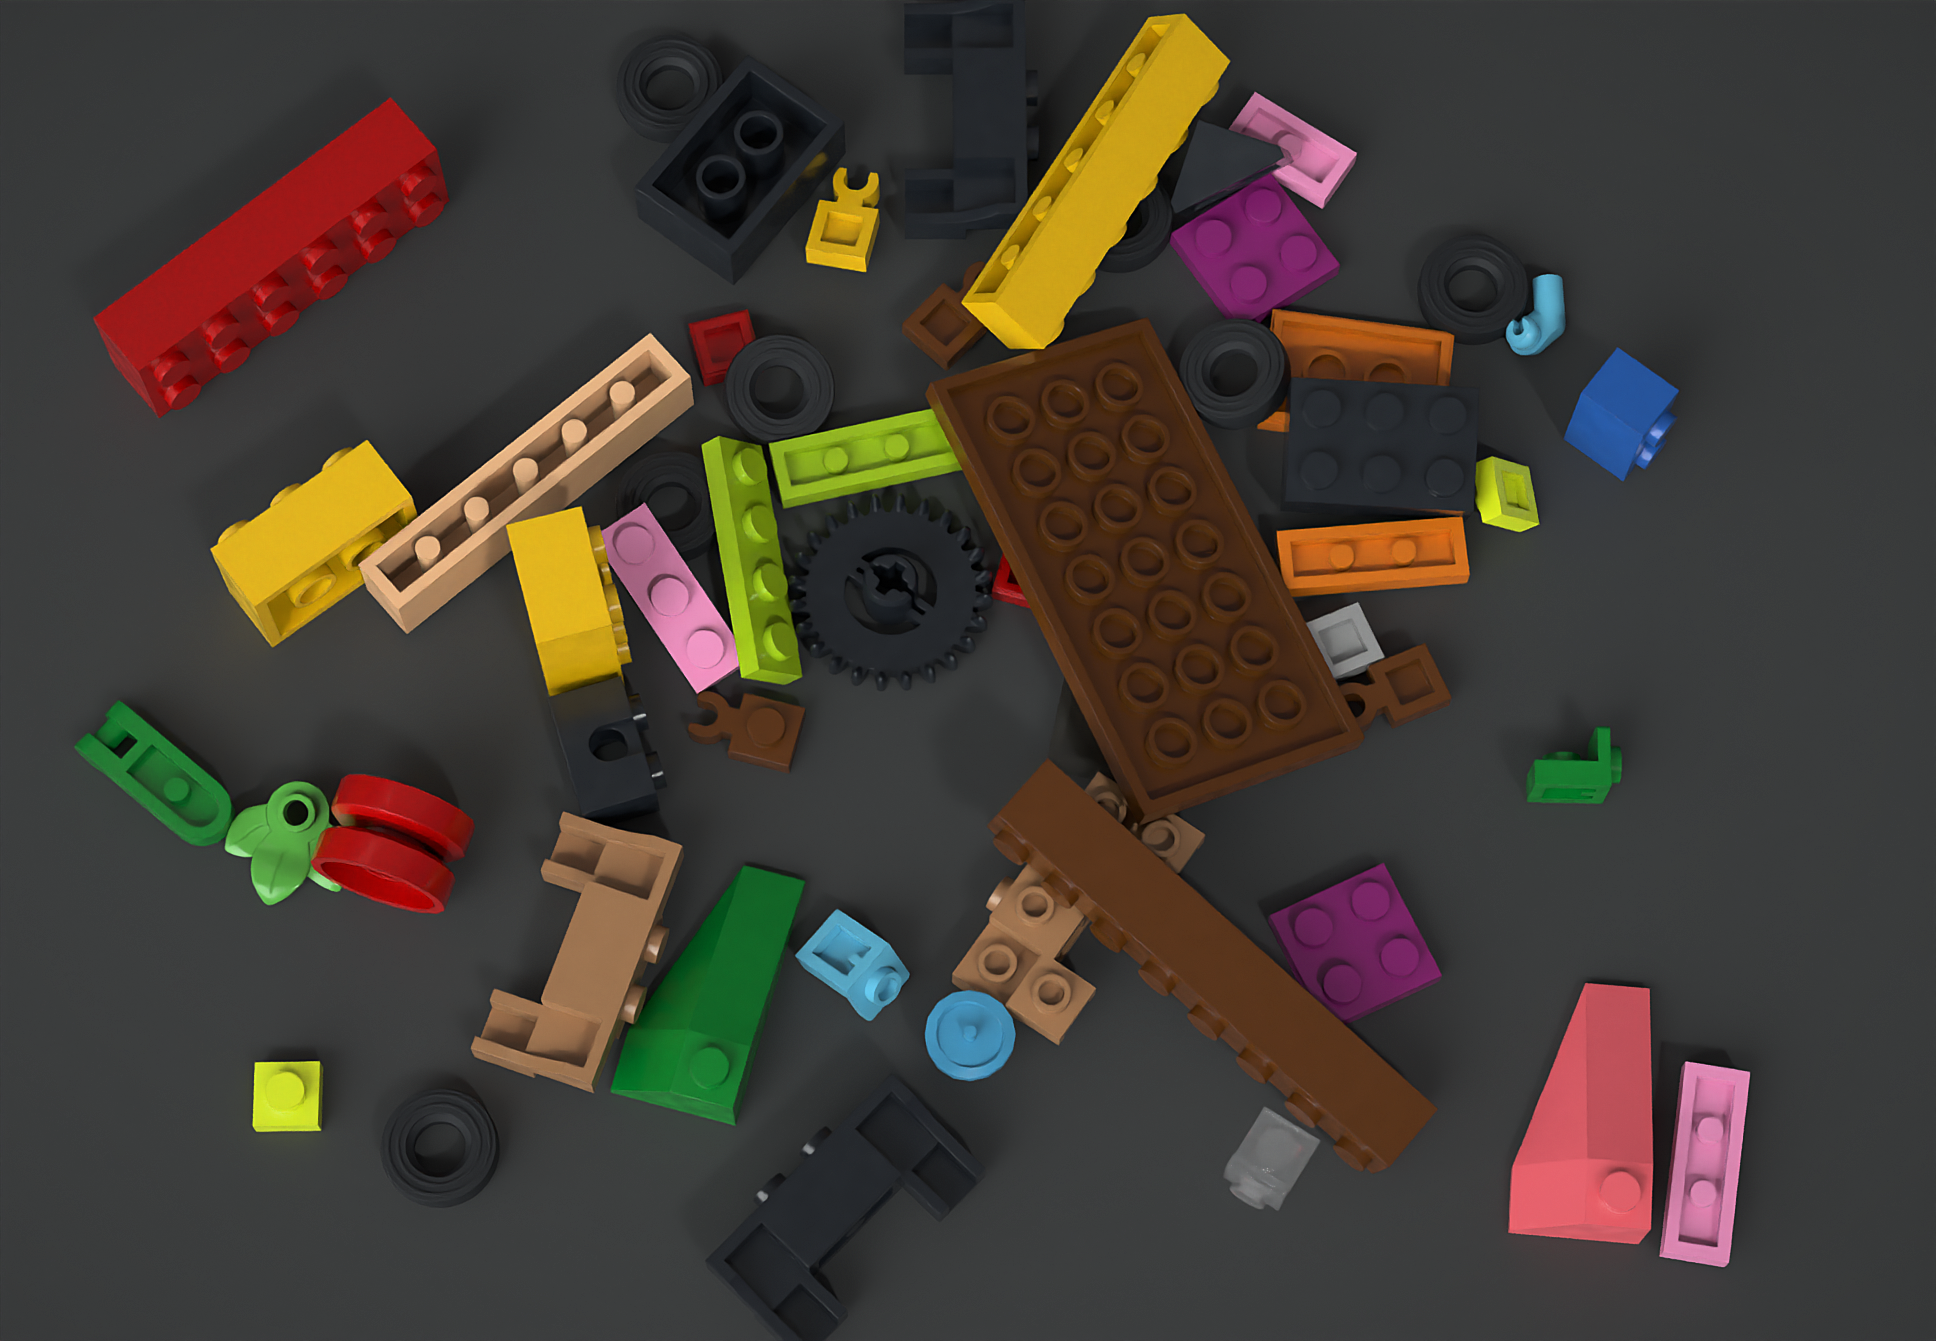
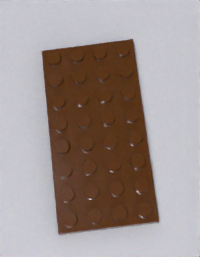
M1148 317L930 382L925 396L1138 826L1358 749L1365 736Z

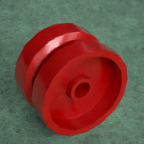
M348 774L342 778L331 805L334 817L342 826L329 827L321 832L310 860L314 870L335 884L373 901L418 913L438 914L444 911L456 882L453 872L445 863L458 861L465 857L476 828L473 819L461 809L445 800L403 783L365 774Z

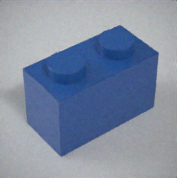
M1617 347L1581 392L1563 439L1621 481H1624L1636 465L1646 470L1667 442L1665 436L1677 420V416L1672 414L1670 410L1679 390Z

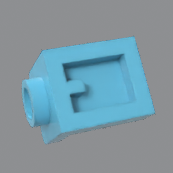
M839 909L832 913L795 955L805 970L846 997L857 1013L867 1021L874 1019L884 1006L890 1004L897 997L902 985L908 980L910 975L889 943Z

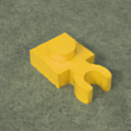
M840 167L833 177L835 202L819 200L805 248L807 263L866 272L880 224L879 209L873 208L878 203L880 197L879 178L877 173L870 172L867 185L862 189L852 190L848 188L847 168Z

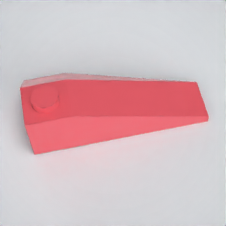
M1585 983L1511 1168L1508 1233L1639 1244L1651 1230L1653 1124L1650 988Z

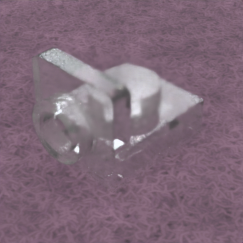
M1264 1106L1236 1154L1232 1155L1226 1165L1223 1177L1232 1182L1229 1188L1230 1191L1245 1203L1257 1209H1263L1268 1204L1279 1211L1317 1149L1320 1140Z

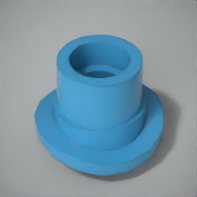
M972 990L954 992L939 1001L928 1016L925 1030L927 1052L936 1067L953 1079L966 1081L987 1078L1001 1069L1013 1053L1016 1037L1013 1019L1004 1005L986 993Z

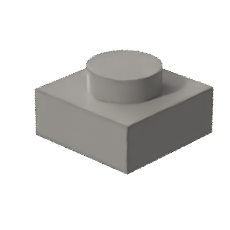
M1358 602L1306 623L1337 683L1367 671L1368 666L1384 660L1385 656Z

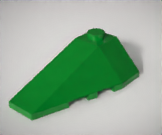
M743 865L646 1003L636 1023L632 1024L628 1029L610 1089L611 1093L736 1126L806 885L804 880Z

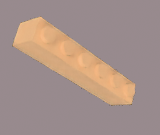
M649 333L358 564L367 590L403 631L408 634L512 551L506 528L507 524L562 511L693 406L691 376L656 338Z

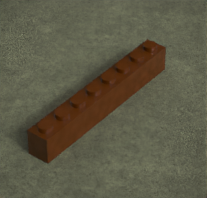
M1048 758L986 826L996 835L992 841L1004 856L1018 865H1022L1024 862L1028 863L1044 878L1041 886L1053 900L1067 909H1071L1073 905L1093 922L1090 930L1103 945L1116 953H1119L1122 949L1142 966L1138 973L1152 989L1163 996H1168L1172 993L1190 1009L1187 1017L1201 1033L1212 1040H1217L1221 1037L1239 1053L1235 1058L1237 1064L1254 1080L1262 1084H1266L1269 1080L1288 1098L1284 1104L1289 1112L1299 1121L1311 1128L1318 1124L1337 1141L1333 1145L1334 1151L1352 1168L1360 1172L1367 1168L1372 1174L1389 1168L1438 1110L1437 1107Z

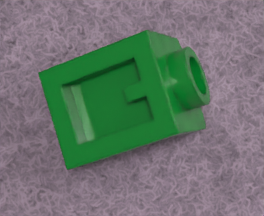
M1596 726L1588 743V761L1581 760V756L1573 752H1553L1544 755L1543 760L1535 759L1526 777L1527 802L1602 804L1612 784H1619L1622 771L1620 746L1611 745L1610 726Z

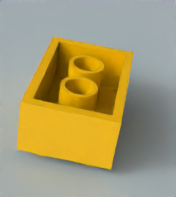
M366 440L354 449L347 447L333 454L323 465L322 471L303 485L295 483L280 491L273 498L270 508L253 520H241L231 525L219 537L218 544L210 550L229 592L273 648L365 582L358 564L414 521L418 515L410 493L369 441Z
M582 506L507 524L506 528L549 696H555L621 676L624 684L621 665L631 663L632 659L623 622V613L615 583L613 584L600 525L587 528Z

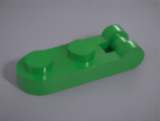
M117 700L105 713L108 720L94 735L87 732L74 745L76 751L97 770L103 772L182 840L192 845L208 846L218 843L227 836L236 814L233 801L220 783L123 702ZM126 737H129L136 744L120 759L113 751Z

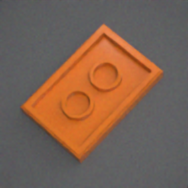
M1280 309L1272 310L1269 330L1278 337L1288 354L1291 365V378L1449 386L1455 335L1446 331ZM1286 398L1272 416L1257 425V429L1284 432Z

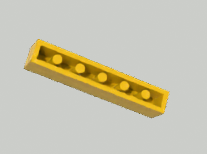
M1186 14L1148 17L961 303L1009 349H1045L1048 344L1059 336L1064 327L1065 316L1076 299L1093 284L1096 277V268L1107 251L1124 236L1127 230L1126 222L1139 202L1146 198L1155 188L1158 182L1157 174L1170 154L1176 151L1186 140L1189 133L1188 126L1201 106L1205 105L1216 94L1219 88L1218 80L1231 61Z

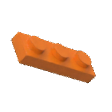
M1462 516L1276 531L1275 535L1278 570L1292 597L1464 584L1468 582L1470 576Z

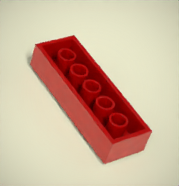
M390 97L93 317L115 367L159 418L171 409L180 410L189 405L197 398L203 385L221 372L229 373L240 367L249 357L251 349L270 335L275 337L288 331L296 323L303 310L318 299L326 300L336 295L345 286L351 274L367 262L370 264L379 262L393 250L399 238L415 226L418 228L427 226L441 214L445 204L450 200L437 148Z

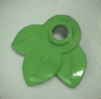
M305 781L286 783L274 791L268 804L246 808L232 821L226 838L225 850L233 855L252 857V882L265 904L273 905L284 900L304 883L306 877L331 891L338 892L343 888L314 870L310 862L321 832L329 827H334L330 823V802L326 794L316 785ZM297 800L302 801L308 808V818L301 825L292 824L287 817L289 805Z

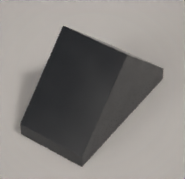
M1198 120L1171 204L1176 214L1187 217L1291 164L1294 160L1290 152L1280 146Z

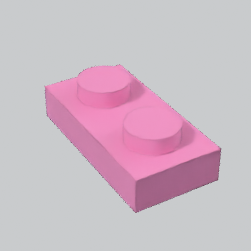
M1256 92L1228 129L1288 150L1294 162L1271 174L1278 183L1321 209L1328 203L1356 161V152Z

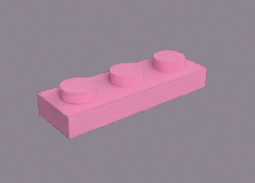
M645 503L601 531L610 565L697 695L699 692L708 690L738 670L740 667L734 635Z
M1688 1061L1681 1067L1659 1257L1725 1267L1729 1263L1750 1072Z

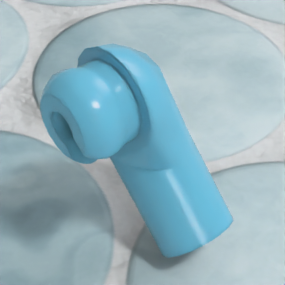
M1546 274L1534 278L1532 281L1534 310L1527 316H1524L1519 322L1513 319L1507 326L1505 336L1515 353L1523 356L1537 355L1563 334L1566 327L1563 279L1558 275Z

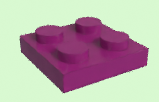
M1272 174L1248 185L1175 230L1170 236V245L1226 320L1248 319L1261 323L1271 317L1273 309H1284L1338 275L1340 268L1339 262Z
M1384 863L1269 916L1268 924L1299 984L1344 1025L1439 982L1442 977L1433 956Z

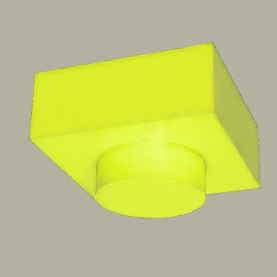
M1493 456L1477 462L1475 502L1481 513L1482 522L1516 532H1522L1539 525L1529 467Z
M255 1062L253 1128L256 1132L322 1130L323 1066L321 1062Z

